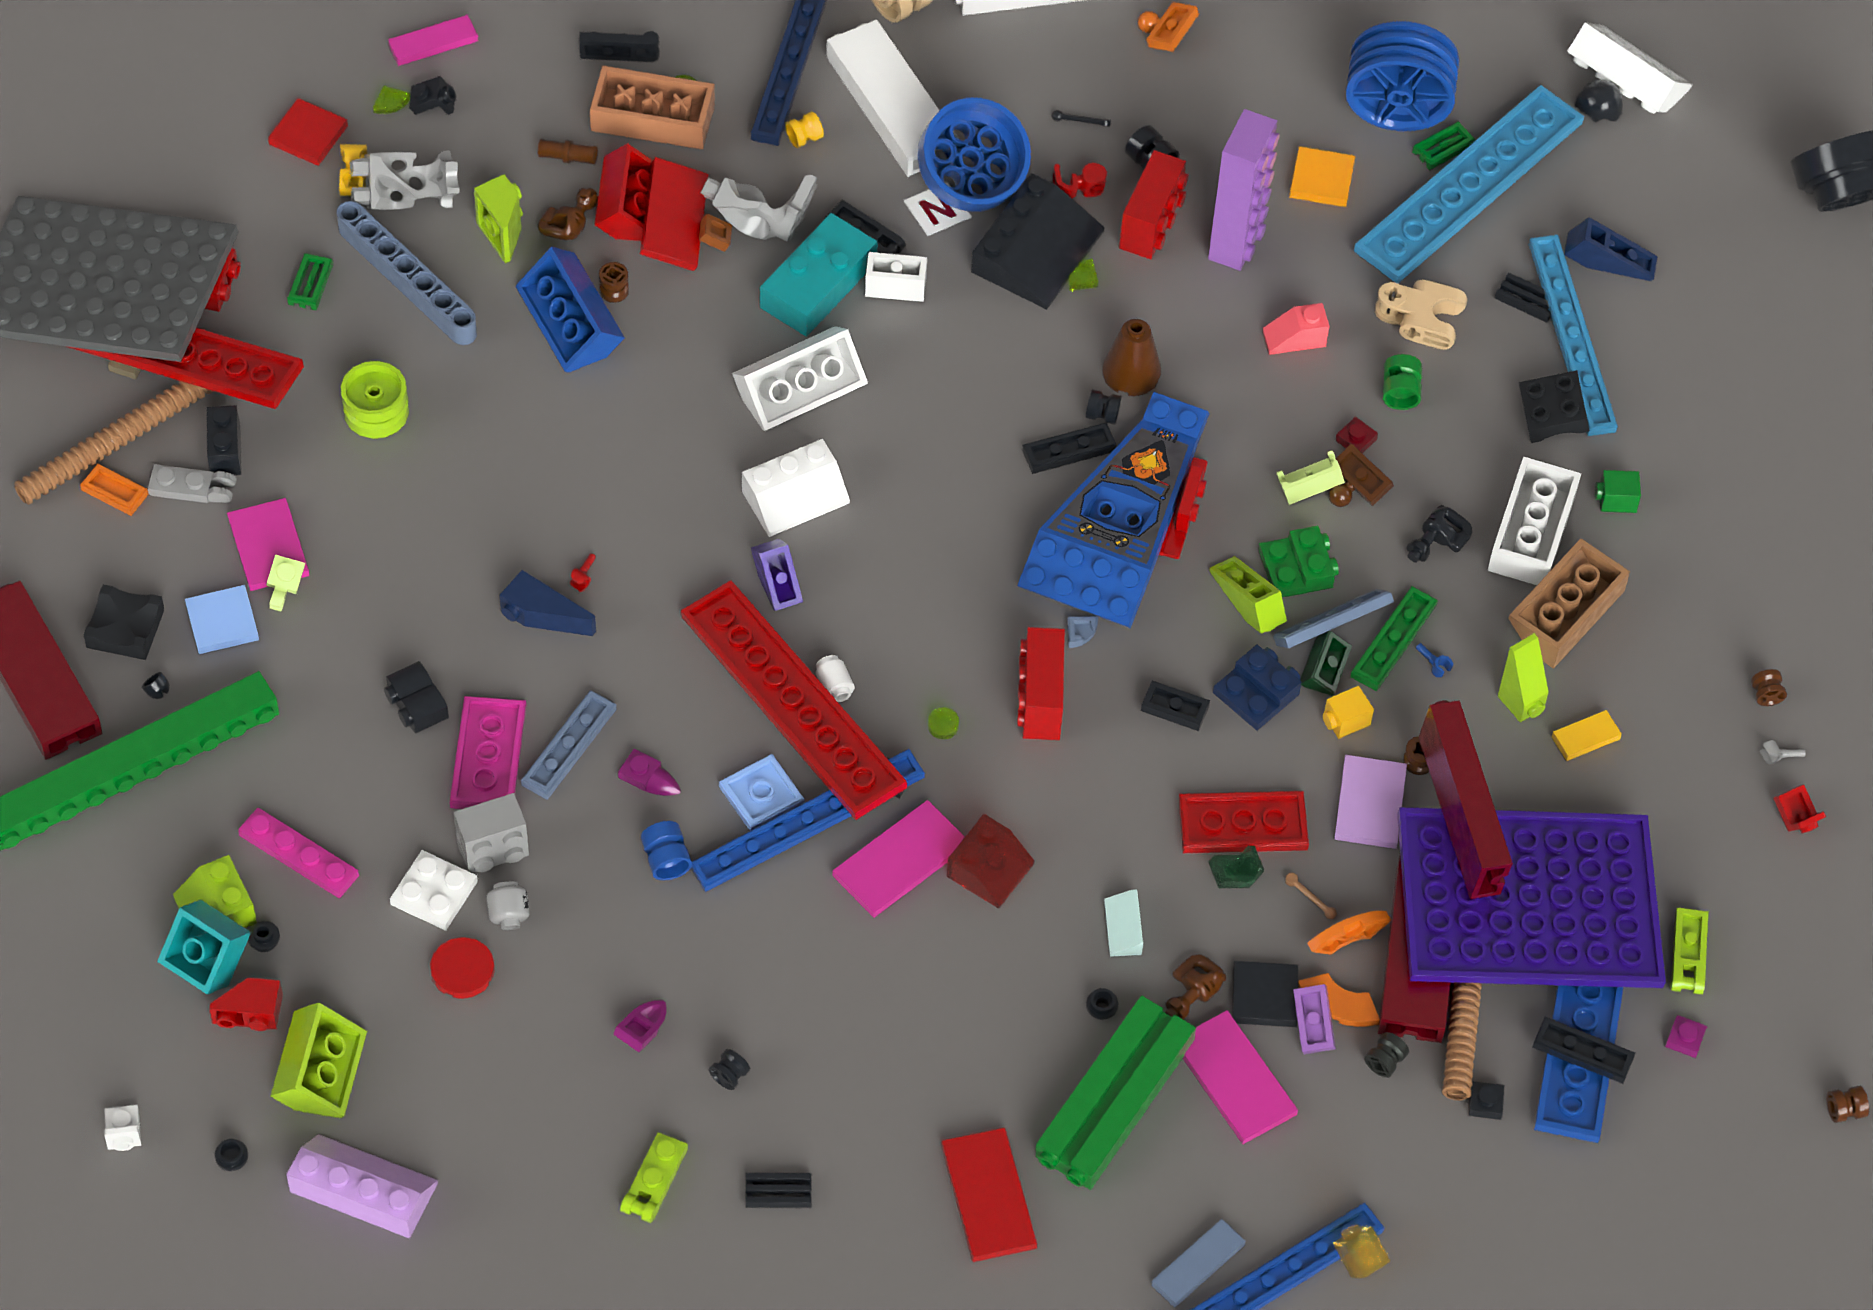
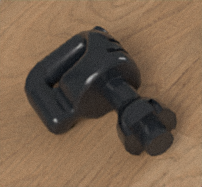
M1440 505L1424 522L1422 526L1424 535L1407 545V551H1409L1407 556L1412 562L1426 561L1430 555V545L1434 541L1440 545L1449 546L1454 552H1459L1470 539L1472 526L1453 509ZM1445 519L1452 523L1454 526H1456L1458 529H1460V532H1456V530L1451 525H1449L1445 521Z

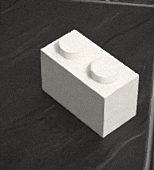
M869 252L865 296L923 302L927 257Z

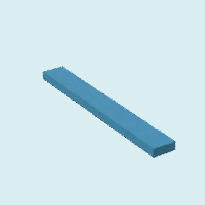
M1551 235L1530 238V251L1541 286L1545 292V299L1548 301L1550 316L1567 371L1577 370L1589 425L1587 436L1615 433L1618 425L1559 236Z

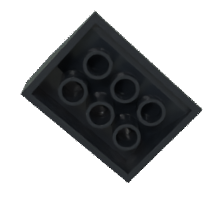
M1031 173L973 250L971 273L1047 310L1102 235L1105 227L1057 185Z

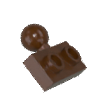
M1350 444L1336 458L1346 482L1331 488L1328 496L1333 505L1344 507L1351 502L1352 492L1356 490L1373 506L1394 484L1353 444Z

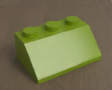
M319 1002L294 1010L270 1096L295 1111L343 1118L367 1031Z

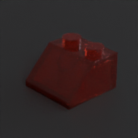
M983 814L949 856L947 877L999 909L1032 868L1035 861L1009 828Z

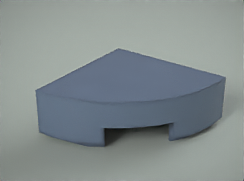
M1098 616L1068 617V648L1081 646L1094 636L1097 630Z

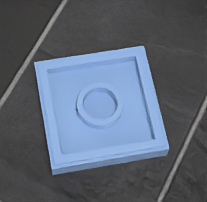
M245 585L185 599L199 654L259 640Z
M773 754L719 781V788L749 831L805 803L804 797Z

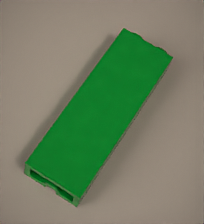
M1141 995L1036 1143V1158H1038V1161L1047 1169H1056L1063 1173L1072 1184L1078 1187L1083 1185L1091 1190L1194 1042L1196 1027L1176 1015L1171 1017L1164 1013L1161 1006Z

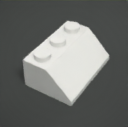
M823 439L742 472V493L769 537L850 503L837 461Z

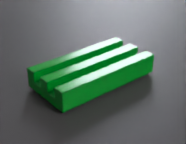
M1458 121L1413 145L1412 152L1415 155H1420L1419 160L1422 163L1426 162V167L1430 171L1461 154L1476 140ZM1458 132L1460 133L1459 135L1451 138L1450 140L1447 139ZM1440 143L1439 146L1429 150L1428 152L1426 151L1430 147Z
M304 253L287 298L288 305L294 306L295 303H298L301 308H305L308 305L311 310H317L333 268V259ZM310 262H314L302 296H300L298 294L302 286L303 280L305 278L306 272L308 270ZM324 264L312 298H309L320 267Z

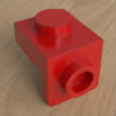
M1804 784L1773 797L1788 832L1800 829L1802 834L1819 827L1817 821L1826 817L1824 811L1816 812Z

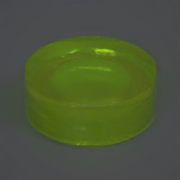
M941 707L930 713L928 730L934 737L949 739L956 735L959 729V717L955 711L950 708Z

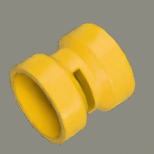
M812 111L804 114L800 120L792 119L785 123L787 136L795 148L805 146L807 140L817 141L824 137L821 122Z

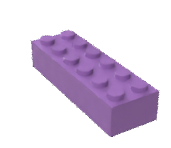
M1247 109L1243 110L1222 151L1208 257L1211 261L1241 271L1245 261H1251L1256 248L1254 243L1256 240L1261 241L1266 229V224H1263L1266 219L1269 207L1265 205L1271 194V189L1268 187L1274 175V171L1270 169L1273 167L1277 152H1274L1280 136V134L1276 133L1277 120Z

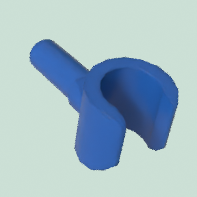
M1422 643L1417 645L1416 649L1433 665L1432 674L1435 677H1442L1444 674V670L1439 665L1444 666L1447 671H1451L1453 667L1451 658L1445 655L1437 657Z

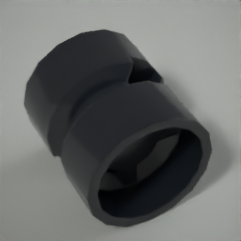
M1150 125L1137 130L1128 140L1125 147L1126 154L1136 163L1141 164L1143 170L1154 150L1179 158V151L1168 141H1163V136Z

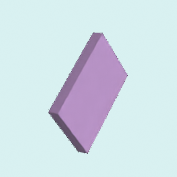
M1345 755L1334 840L1397 848L1399 836L1397 813L1399 807H1402L1406 763Z

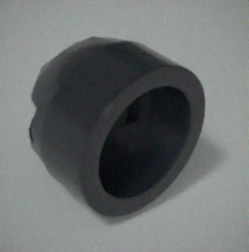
M158 672L143 683L142 689L151 698L161 699L164 697L163 693L167 694L169 692L170 685L166 677L161 672Z

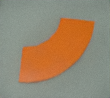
M1382 910L1358 914L1327 928L1312 938L1307 944L1312 952L1331 955L1352 942L1371 939L1389 924L1392 919L1387 911Z
M1329 973L1298 981V988L1323 984L1327 986L1331 1018L1340 1021L1339 1024L1353 1027L1379 1025L1380 1018L1369 992L1354 993L1344 990L1333 981Z

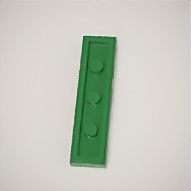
M1411 586L1353 668L1350 677L1377 692L1437 606L1438 600Z

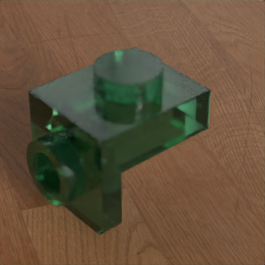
M1247 846L1240 855H1214L1208 861L1218 888H1250L1264 872L1262 861L1255 846Z

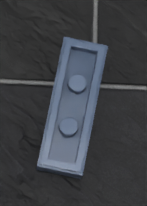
M1221 1219L1154 1278L1151 1286L1175 1308L1244 1247L1245 1240Z

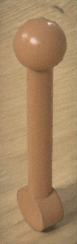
M1288 873L1286 875V884L1291 887L1295 886L1324 911L1326 918L1334 919L1337 916L1336 909L1325 905L1298 881L1297 874Z

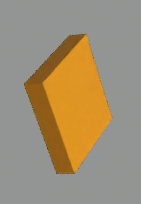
M1299 146L1290 198L1346 207L1355 156Z

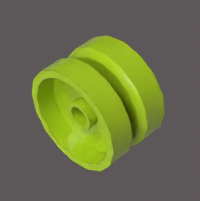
M370 361L353 367L344 376L341 383L344 418L352 431L360 436L372 439L384 438L398 432L405 425L409 416L406 380L399 369L389 363Z

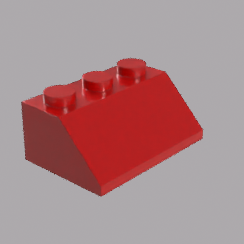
M628 143L604 156L594 225L614 239L641 241L651 163L653 160Z

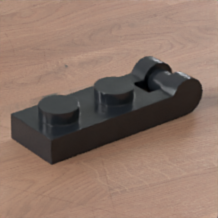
M647 31L643 35L580 32V59L655 62L660 57L658 47L659 35L654 31Z
M841 200L824 217L825 220L832 213L878 241L877 253H900L906 247L902 237L844 200ZM883 241L887 246L884 247L880 243Z

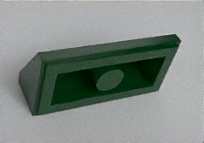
M1330 630L1318 635L1302 673L1301 686L1331 696L1335 695L1352 645Z

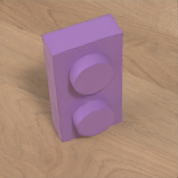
M1323 984L1293 989L1303 1054L1336 1049L1327 986Z

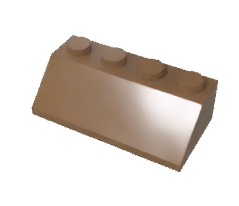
M1580 539L1515 608L1508 619L1521 640L1533 633L1537 635L1542 660L1554 669L1624 593L1630 571L1583 539Z

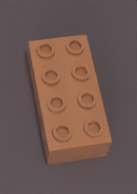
M602 66L590 107L591 131L703 150L715 107V84Z

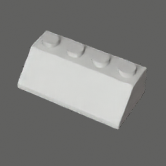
M1584 23L1567 51L1575 56L1573 61L1585 69L1590 66L1597 71L1596 77L1600 80L1614 82L1620 86L1618 89L1623 95L1631 99L1635 96L1642 101L1640 106L1653 114L1656 111L1667 112L1692 87L1691 83L1603 25Z
M836 326L732 373L742 401L763 431L868 384L848 329Z

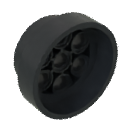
M1873 130L1820 145L1791 160L1798 189L1805 190L1808 194H1814L1820 212L1843 209L1873 200Z

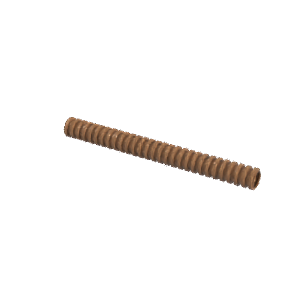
M179 381V385H172L171 390H164L163 395L157 394L156 399L151 398L148 400V404H141L140 409H133L132 414L126 413L124 419L120 417L117 419V423H110L109 428L103 427L101 433L95 432L93 438L87 437L85 443L79 442L77 448L72 446L70 452L64 451L62 457L56 456L54 462L48 461L46 467L40 466L38 472L33 470L30 473L31 476L25 475L22 478L23 481H15L14 487L18 496L24 503L32 504L33 499L38 500L41 498V494L47 495L49 489L55 490L57 484L63 485L65 479L71 480L73 474L79 475L81 469L86 471L88 465L94 466L96 460L102 461L104 455L110 456L112 450L118 451L120 445L125 447L127 441L133 442L135 436L141 437L143 431L149 432L151 426L157 427L159 421L164 423L166 417L172 418L174 412L180 413L182 407L188 408L190 406L189 403L194 404L197 402V398L203 399L205 393L211 394L213 391Z
M1453 982L1454 989L1452 991L1453 998L1451 1000L1452 1007L1450 1009L1451 1015L1446 1047L1447 1059L1445 1061L1446 1068L1444 1070L1445 1077L1442 1088L1443 1095L1451 1100H1465L1471 1096L1470 1088L1472 1086L1471 1079L1473 1077L1472 1070L1474 1068L1473 1061L1476 1050L1475 1043L1478 1030L1476 1026L1478 1025L1477 1017L1479 1016L1481 983Z

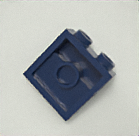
M1256 644L1236 661L1235 669L1214 685L1213 693L1258 731L1299 696L1302 682L1300 681L1299 673L1293 667L1288 666L1285 668L1278 662V657L1272 649L1268 647L1262 649Z

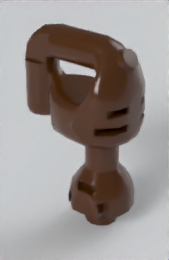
M582 188L576 195L575 207L562 206L558 210L554 207H549L539 220L538 230L540 233L560 240H574L577 238L586 224L585 211H590L597 206L598 197L596 191L592 188Z
M1196 954L1187 958L1172 973L1173 977L1184 985L1187 992L1182 996L1170 998L1165 1003L1167 1010L1164 1013L1171 1017L1176 1015L1185 1020L1192 1003L1197 999L1204 1003L1208 1002L1220 990L1223 981H1226V974L1222 968L1203 955ZM1199 967L1206 973L1201 974L1197 972L1195 968Z

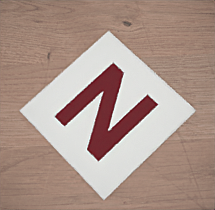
M930 189L903 200L927 236L971 218L968 211L959 210L947 205L937 198Z

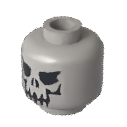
M506 881L496 883L486 896L488 918L493 924L501 925L502 930L520 928V923L527 920L530 915L527 890L520 887L518 882Z

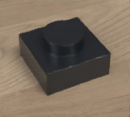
M1472 1081L1469 1116L1501 1120L1505 1085Z

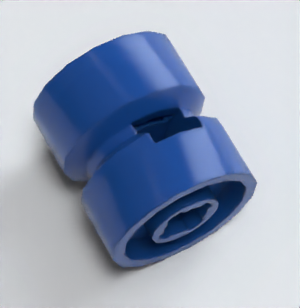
M662 821L649 826L642 832L641 842L644 851L648 854V863L655 879H675L690 870L692 861L688 849L684 845L679 824L673 821Z

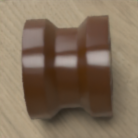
M1768 669L1752 677L1751 683L1753 688L1757 690L1755 697L1759 705L1773 706L1786 699L1787 692L1785 687L1781 685L1783 679L1780 671Z
M1419 736L1413 737L1406 745L1403 763L1407 764L1406 769L1410 773L1424 775L1429 772L1425 756L1417 753H1423Z

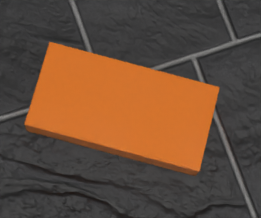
M98 463L80 484L81 491L130 516L134 514L149 495L147 488Z

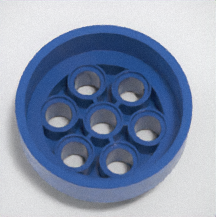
M964 98L943 107L924 129L918 145L920 173L930 191L947 205L964 211H985L1001 205L1021 186L1030 167V142L1021 122L1004 106L983 98ZM953 130L961 131L965 140L957 139L954 136ZM981 137L988 138L992 143V147L984 146L981 142ZM935 150L943 151L946 155V160L939 159L935 155ZM962 157L970 158L973 161L974 167L966 166L963 163ZM990 164L997 165L1001 170V174L993 173L990 169ZM944 177L952 178L955 182V187L946 185ZM971 184L979 185L982 188L983 194L975 193L972 190Z

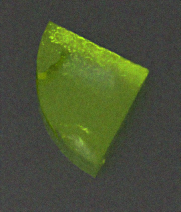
M383 85L373 106L374 113L389 114L401 110L409 103L410 93Z
M1093 258L1079 263V266L1071 273L1069 291L1098 287V278Z

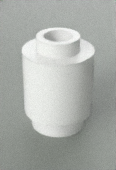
M829 655L820 659L816 663L817 670L815 674L817 679L837 702H843L850 698L855 686L844 662L836 655Z

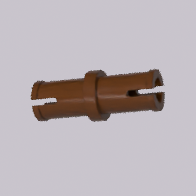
M540 139L538 157L561 159L563 163L576 161L595 165L598 158L597 146L573 144L571 140H566L564 143Z

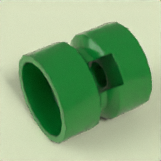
M1398 354L1389 357L1384 362L1383 401L1388 407L1393 409H1412L1421 402L1422 363L1415 356L1408 354Z

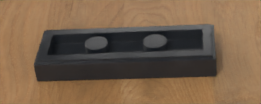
M1106 422L1024 444L1022 451L1032 474L1109 454L1117 445Z
M1544 1017L1532 1047L1624 1084L1636 1054L1633 1051L1548 1017Z

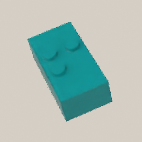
M830 213L760 286V308L807 337L866 275L869 252L877 253L878 241Z

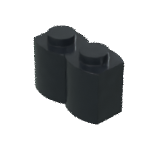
M420 661L386 676L387 687L384 688V692L390 704L396 703L399 707L398 714L405 727L410 726L415 733H418L449 718L448 707L444 698L433 684L428 672Z

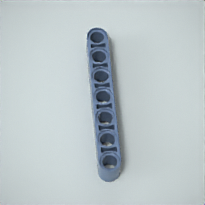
M345 201L338 206L336 211L339 233L451 340L460 345H468L476 339L475 313L464 301L360 204L354 201Z

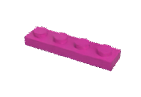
M258 807L238 829L240 837L339 899L359 877L356 868Z

